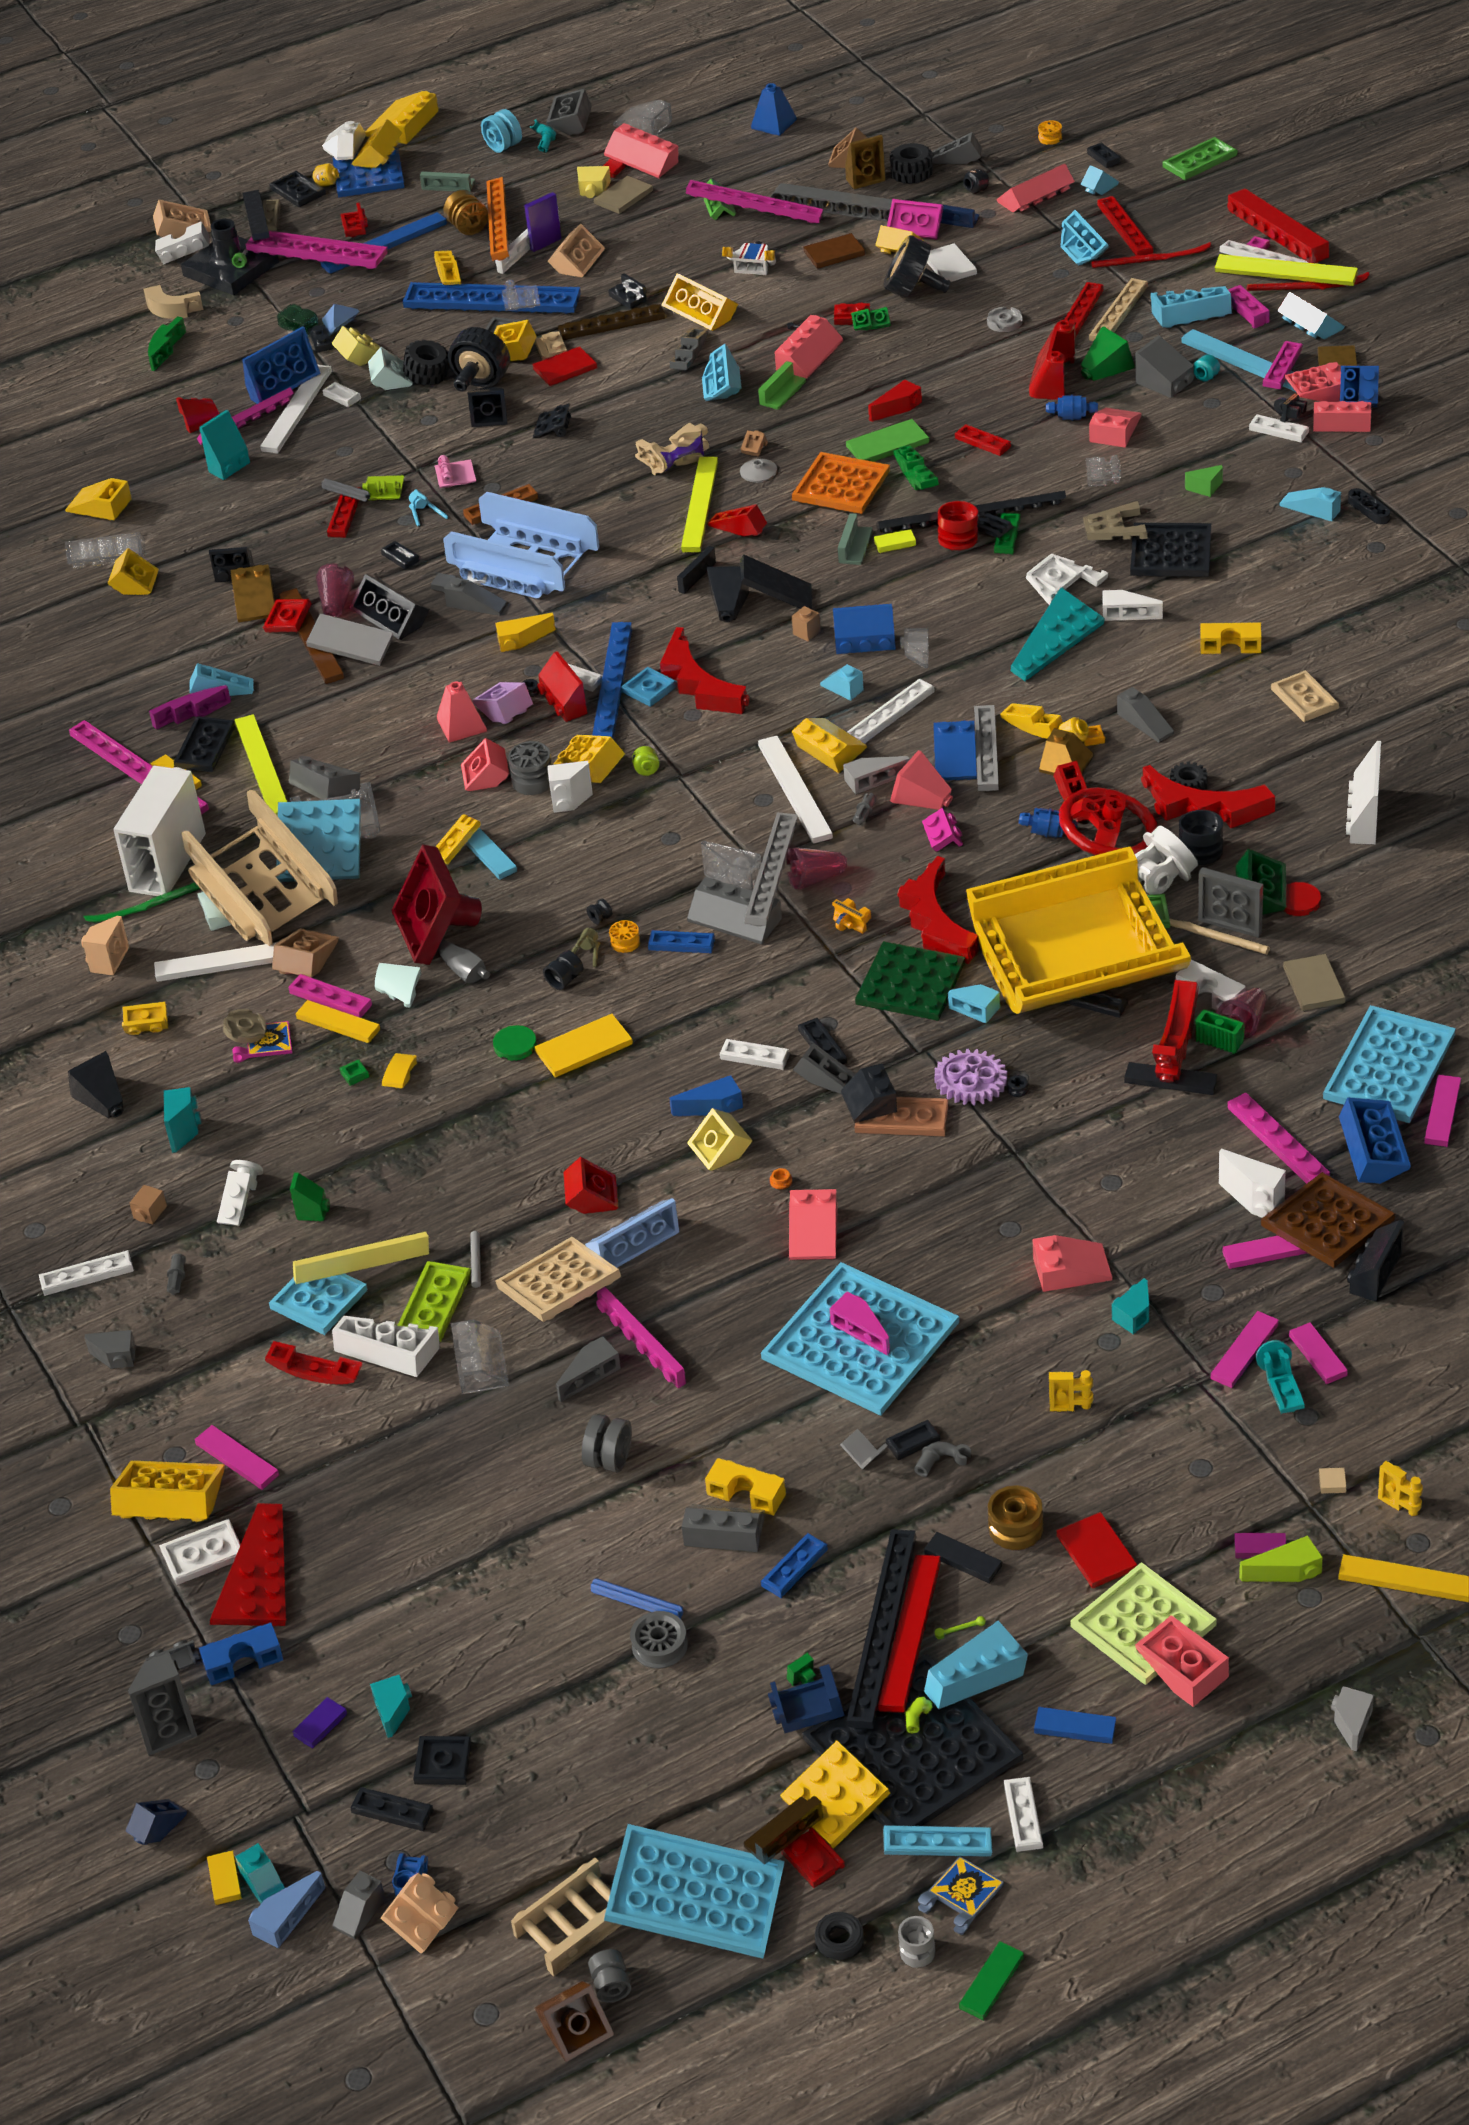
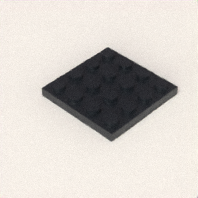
M1134 522V526L1145 524L1147 539L1133 536L1130 576L1209 577L1211 523Z

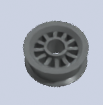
M666 1611L647 1613L635 1621L630 1631L633 1655L644 1666L650 1668L672 1666L680 1661L687 1651L688 1642L685 1625L673 1613Z

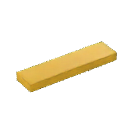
M307 1000L296 1012V1017L299 1020L366 1043H370L380 1031V1025L310 1000Z

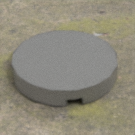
M1006 307L995 308L988 313L987 325L990 329L998 332L1014 331L1022 325V313L1013 307L1011 309H1006Z

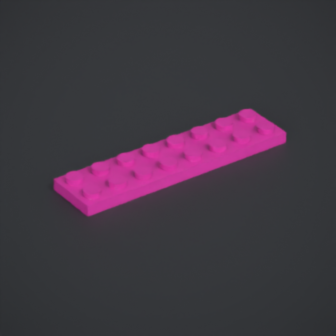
M269 231V238L254 241L251 237L246 243V250L253 251L254 253L263 252L270 255H285V257L289 258L299 257L303 260L328 261L334 264H349L353 267L364 266L368 269L376 268L387 254V247L275 231Z

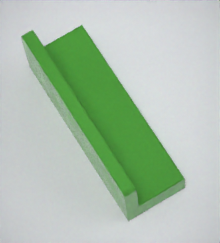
M712 178L707 182L708 184L724 187ZM703 198L709 215L714 220L724 210L732 216L736 215L733 204L728 205L721 201H710L707 198Z
M786 361L758 389L760 405L779 410L802 387L806 379L794 375L793 363Z

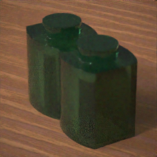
M296 304L288 305L277 314L278 325L285 330L295 331L303 326L306 333H308L309 328L318 325L317 314L314 311L302 309Z

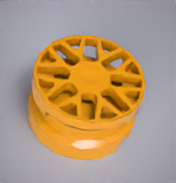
M1049 120L1039 124L1038 138L1041 143L1053 145L1062 140L1061 123Z
M623 920L614 923L610 927L609 935L613 950L628 953L638 948L640 936L636 923Z

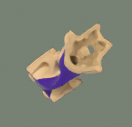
M688 423L669 438L672 444L666 447L659 446L655 442L649 443L643 439L636 442L638 453L635 454V457L648 465L654 475L663 473L673 464L681 466L698 462L699 457H704V451L709 449L708 441L702 438L708 433V429L701 423L696 426Z

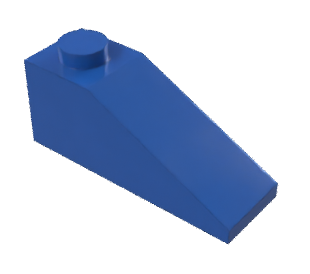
M731 1075L669 1097L671 1114L673 1116L708 1115L712 1108L726 1113L743 1108L742 1092Z

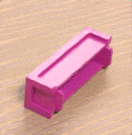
M1241 285L1228 289L1231 293V307L1251 323L1253 328L1269 323V310Z

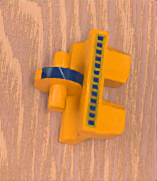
M849 898L843 902L837 899L832 902V906L835 908L833 920L836 921V928L838 930L844 931L846 928H852L862 934L867 931L866 923L871 919L870 909L863 907L859 911L856 910V904Z

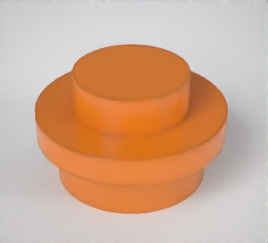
M783 1168L774 1170L770 1176V1184L775 1189H786L793 1182L792 1175Z

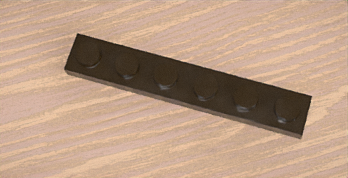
M652 304L647 307L634 308L623 312L618 311L614 314L600 315L595 318L582 319L581 321L567 322L558 325V331L564 341L665 319V312L661 304Z

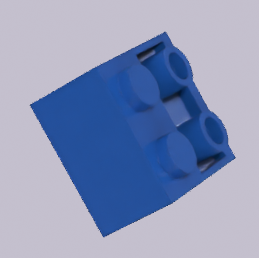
M1341 366L1340 401L1371 402V407H1377L1379 366Z

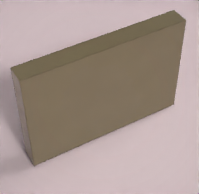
M626 176L595 197L594 204L620 214L651 193L653 186Z
M1326 954L1283 962V968L1302 1011L1345 1003V996Z

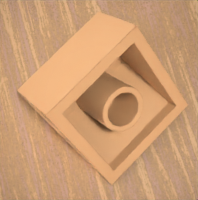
M116 916L91 926L86 935L83 936L82 947L85 950L86 962L90 972L114 975L129 949L122 916Z

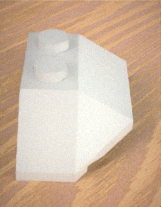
M354 121L345 122V124H342L328 135L323 144V149L334 156L336 160L354 159L366 136L365 131L360 123H354Z

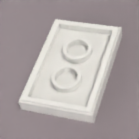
M955 243L930 251L927 261L928 265L935 273L952 282L977 274L976 267Z
M226 1519L159 1546L175 1584L179 1585L232 1564L241 1544L230 1520Z

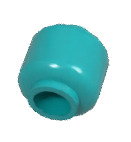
M1210 354L1203 355L1194 363L1193 373L1197 379L1203 382L1211 380L1220 371L1219 361Z

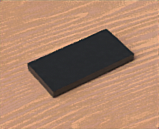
M743 554L740 559V579L742 584L799 609L804 606L812 609L811 583Z
M197 716L174 760V768L179 767L188 770L213 772L235 728V721Z

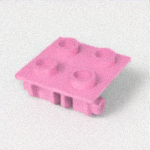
M441 455L438 458V465L435 466L440 488L476 482L471 459L449 463V458L445 455Z

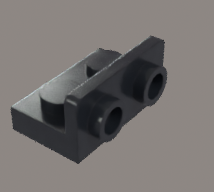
M625 273L621 274L622 283L608 290L611 298L629 309H633L647 301L645 285Z

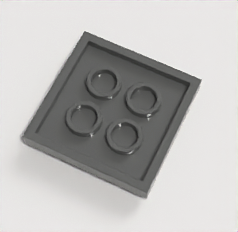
M1202 867L1199 871L1198 921L1259 938L1262 933L1263 884Z

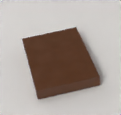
M852 233L803 246L804 253L817 269L865 255V249Z

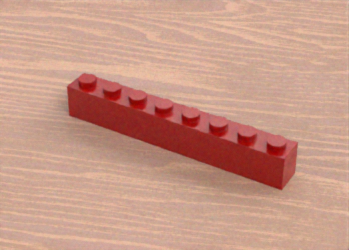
M1242 189L1228 195L1227 207L1229 212L1308 263L1315 264L1329 258V241L1252 192Z

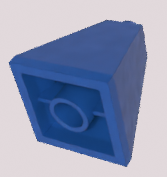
M770 83L761 92L751 129L780 136L797 120V117L781 87Z

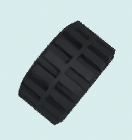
M907 143L895 147L890 153V172L892 178L898 182L909 184L920 183L929 179L930 175L933 174L931 149L918 143Z
M416 340L409 343L404 353V375L417 384L434 385V383H440L447 376L449 364L448 350L441 346L440 343H435L432 340Z

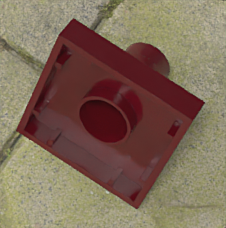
M422 844L391 911L414 963L430 965L448 926L475 927L481 918L482 904L479 898L459 894L438 847Z

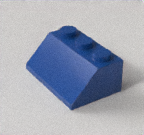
M892 604L833 608L836 654L895 650Z

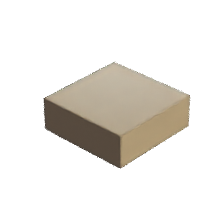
M1344 1468L1319 1469L1321 1493H1346Z

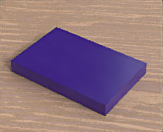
M549 193L524 205L531 251L535 252L562 239L555 193Z

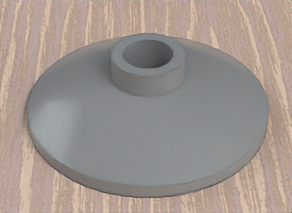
M753 459L744 463L740 468L741 477L746 481L755 483L768 481L777 474L776 464L767 459Z

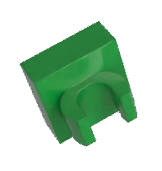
M808 1652L787 1666V1680L792 1686L800 1681L802 1684L813 1682V1678L816 1677V1674L813 1672L814 1659Z

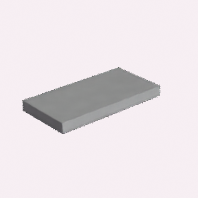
M320 614L306 641L307 647L380 666L393 639V632Z

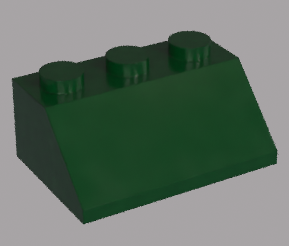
M1247 849L1236 864V877L1263 884L1262 915L1285 910L1286 864Z

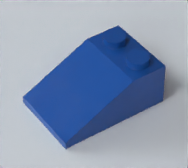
M974 721L934 723L935 769L944 780L977 779Z

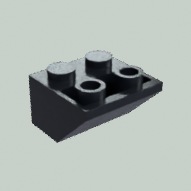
M248 547L209 550L215 582L232 581L231 570L254 567L252 552Z

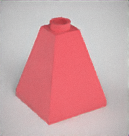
M455 681L446 686L437 714V720L449 743L487 732V728L462 682Z
M918 750L897 774L890 801L896 804L939 810L943 806L948 807L953 796L950 795L952 789L926 756Z

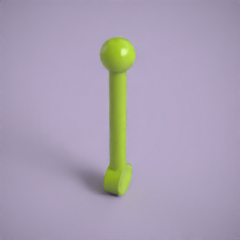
M979 1616L974 1621L945 1630L938 1628L935 1630V1637L943 1639L946 1634L976 1625L983 1626L986 1623V1619Z

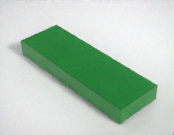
M1001 513V518L1010 521L1013 527L1001 538L996 537L994 553L1014 554L1021 517L1020 514Z
M999 1941L960 2001L959 2009L984 2021L1023 1960L1024 1952Z

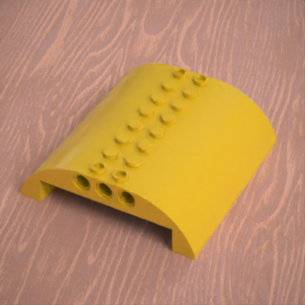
M1131 847L966 889L969 908L981 950L1006 1003L1016 1014L1188 968L1191 962V956L1184 943L1173 944L1139 882L1138 860Z

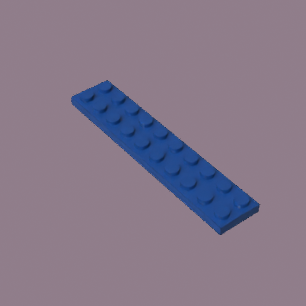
M410 282L403 300V307L411 309L427 308L430 310L461 309L464 311L495 310L497 312L528 311L531 313L562 312L568 314L575 312L581 290L580 287L487 284L443 285L442 283Z

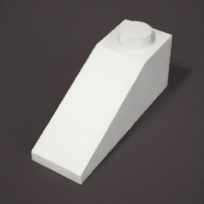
M1104 590L1103 617L1105 621L1163 619V601L1124 590Z

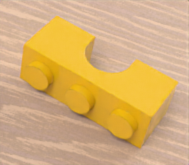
M1261 622L1200 623L1201 654H1221V647L1226 644L1238 645L1241 653H1261Z
M717 1458L705 1478L707 1495L729 1502L736 1492L742 1490L750 1491L751 1509L765 1510L766 1514L773 1516L786 1495L784 1478L775 1474L758 1471L752 1467H745L730 1460L726 1461Z

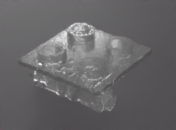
M513 280L506 281L505 290H502L505 311L540 306L537 285L516 288Z

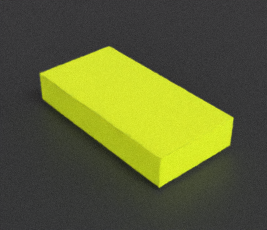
M911 529L875 536L874 543L878 552L883 553L916 546V539Z

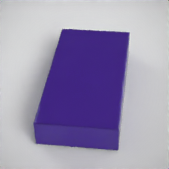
M327 1697L292 1731L293 1735L313 1749L347 1715V1711L344 1707Z

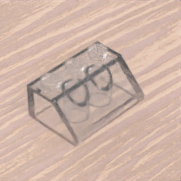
M475 1319L451 1323L462 1394L508 1387L509 1382L501 1331Z

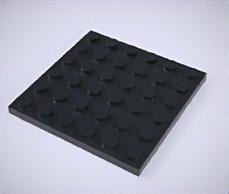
M927 1653L917 1659L905 1712L879 1711L878 1708L874 1729L849 1728L846 1721L851 1703L849 1702L842 1707L845 1716L815 1724L802 1732L804 1741L819 1757L838 1741L888 1788L890 1794L871 1812L883 1827L923 1826L1023 1760V1752L970 1697L940 1709L932 1702L931 1711L928 1714L921 1713L919 1716L920 1730L917 1733L907 1732L906 1710L916 1698L925 1697L926 1700L931 1701L924 1690L928 1670L937 1663Z

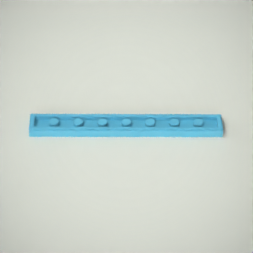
M1194 329L1182 337L1183 344L1213 355L1262 378H1265L1273 364ZM1286 379L1283 387L1295 391Z

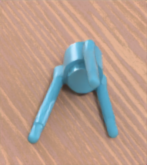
M415 489L410 494L409 501L411 504L409 508L412 510L417 526H420L416 508L422 509L426 505L445 519H448V516L433 505L421 491Z

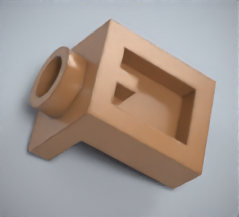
M747 430L740 449L741 452L759 457L763 445L767 446L768 444L765 434L757 430L754 432Z

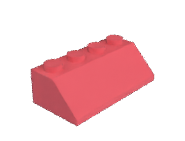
M623 123L614 130L604 156L660 178L678 164V145Z
M1062 164L1010 188L997 199V202L1011 212L1018 210L1023 212L1029 208V205L1033 204L1036 206L1043 202V198L1051 199L1057 195L1056 192H1066L1075 181L1066 164Z
M810 315L775 351L776 370L786 361L793 363L794 375L807 379L843 342V338L827 319L817 315Z

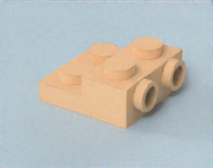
M417 1873L408 1880L381 1919L418 1952L423 1953L438 1932L444 1929L459 1907L454 1904L455 1898L446 1891L441 1893L434 1886L435 1881L431 1876Z

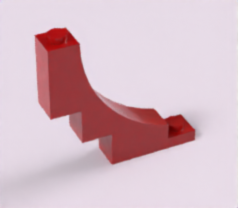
M676 627L660 662L661 674L677 680L679 694L694 695L696 709L742 714L745 706L748 707L750 700L746 692V686L722 681L705 672L695 662L690 653L689 641H687V636L684 634V628Z

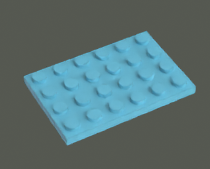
M1370 1005L1323 1092V1099L1343 1105L1347 1097L1391 1101L1396 1120L1410 1123L1455 1036L1456 1028Z
M628 1824L604 1921L763 1959L785 1861L772 1858L764 1865L752 1853Z

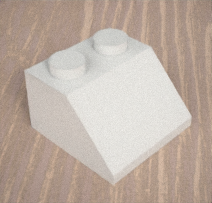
M588 761L548 766L554 813L575 810L593 795Z

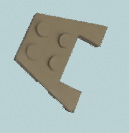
M1138 501L1083 517L1087 539L1112 540V536H1123V539H1131V536H1140V539H1147L1145 524L1124 527L1122 518L1141 515Z

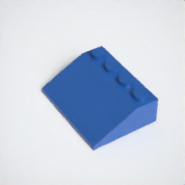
M303 326L243 359L245 385L250 399L256 404L288 388L294 389L321 374L305 327Z

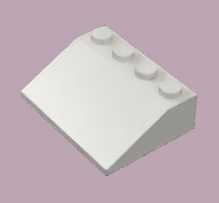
M1376 741L1355 770L1354 781H1349V793L1353 794H1348V807L1352 808H1347V821L1351 822L1346 823V835H1350V843H1376L1381 741Z

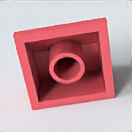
M487 738L461 764L465 790L467 791L497 787L509 775L505 748Z

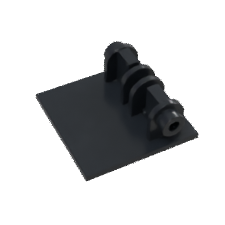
M570 403L559 405L554 410L541 413L537 420L533 438L554 430L558 437L565 436L571 418V413L569 412Z

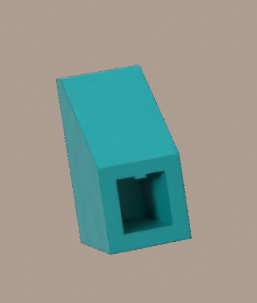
M1145 1278L1132 1285L1129 1291L1116 1298L1112 1303V1320L1132 1334L1149 1322L1148 1280Z

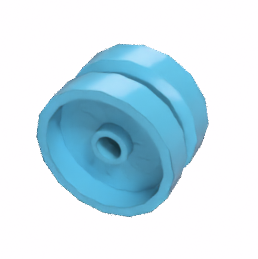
M502 109L494 115L484 118L481 123L484 140L497 153L518 144L522 139L520 124L516 117L507 109Z

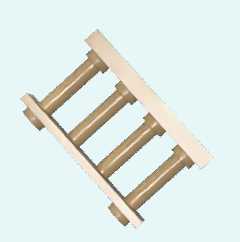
M596 1858L581 1865L574 1874L526 1910L518 1912L514 1919L511 1920L513 1933L517 1939L528 1932L547 1952L544 1955L546 1966L553 1976H556L622 1926L621 1924L604 1921L606 1909L597 1913L578 1894L591 1885L608 1902L611 1889L599 1878L601 1877L599 1861ZM567 1901H570L589 1921L576 1929L557 1909ZM547 1916L568 1936L559 1944L555 1945L536 1926Z

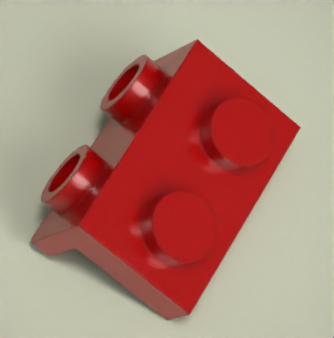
M356 203V212L340 214L345 237H356L366 234L365 227H368L365 210L361 208L360 203Z

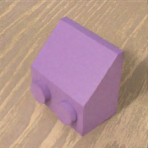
M500 682L472 700L473 704L492 722H501L502 724L511 722L513 720L512 717L526 712V708L533 704L525 683Z

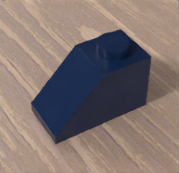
M170 1799L136 1803L126 1832L134 1837V1841L142 1845L160 1842L186 1816L188 1811Z

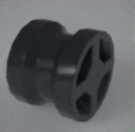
M603 898L597 900L595 905L591 904L586 908L590 920L596 925L602 923L604 918L608 919L613 915L611 906Z

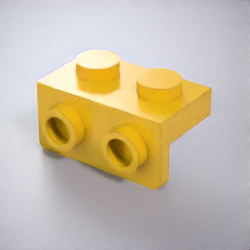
M166 1002L123 1007V1030L126 1034L138 1035L144 1031L161 1032L163 1029H168Z

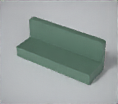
M421 172L420 174L422 190H467L471 192L475 183V179L470 178V174Z
M850 513L838 545L839 563L861 565L873 528L858 526L857 514Z

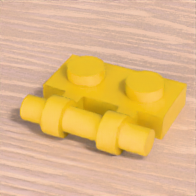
M1084 1370L1081 1372L1080 1378H1074L1073 1372H1049L1050 1411H1074V1405H1081L1083 1409H1090L1091 1403L1094 1400L1093 1392L1091 1391L1093 1387L1091 1373L1088 1370Z
M1385 1461L1380 1466L1378 1499L1398 1511L1404 1507L1409 1510V1515L1417 1516L1422 1506L1420 1496L1423 1492V1485L1421 1484V1479L1414 1476L1410 1482L1406 1479L1407 1473L1399 1466Z

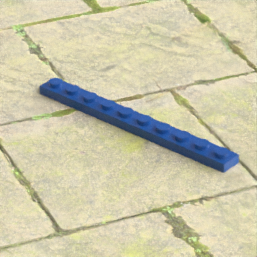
M612 622L592 736L614 738L621 686L623 685L632 633V622Z

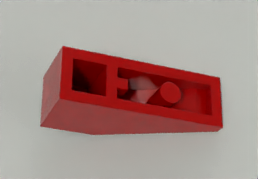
M903 380L868 405L869 421H876L911 411L922 403L921 387Z
M757 504L716 513L707 522L709 527L741 536H757L767 524Z
M1077 760L1057 766L1053 776L1064 800L1067 796L1080 789H1087ZM1075 818L1078 823L1087 821V819L1084 818Z

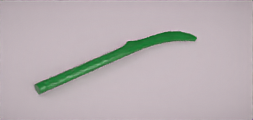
M194 882L141 904L111 913L86 915L84 919L89 922H103L116 916L123 917L139 911H146L156 905L201 888Z

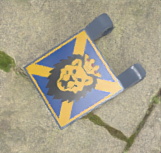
M959 1856L927 1892L921 1894L918 1899L920 1903L918 1909L927 1914L932 1909L936 1900L941 1901L960 1913L954 1919V1924L956 1925L954 1931L963 1935L973 1919L1004 1886V1882Z

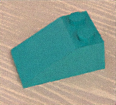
M228 410L223 411L199 427L209 473L225 480L250 463L247 446Z

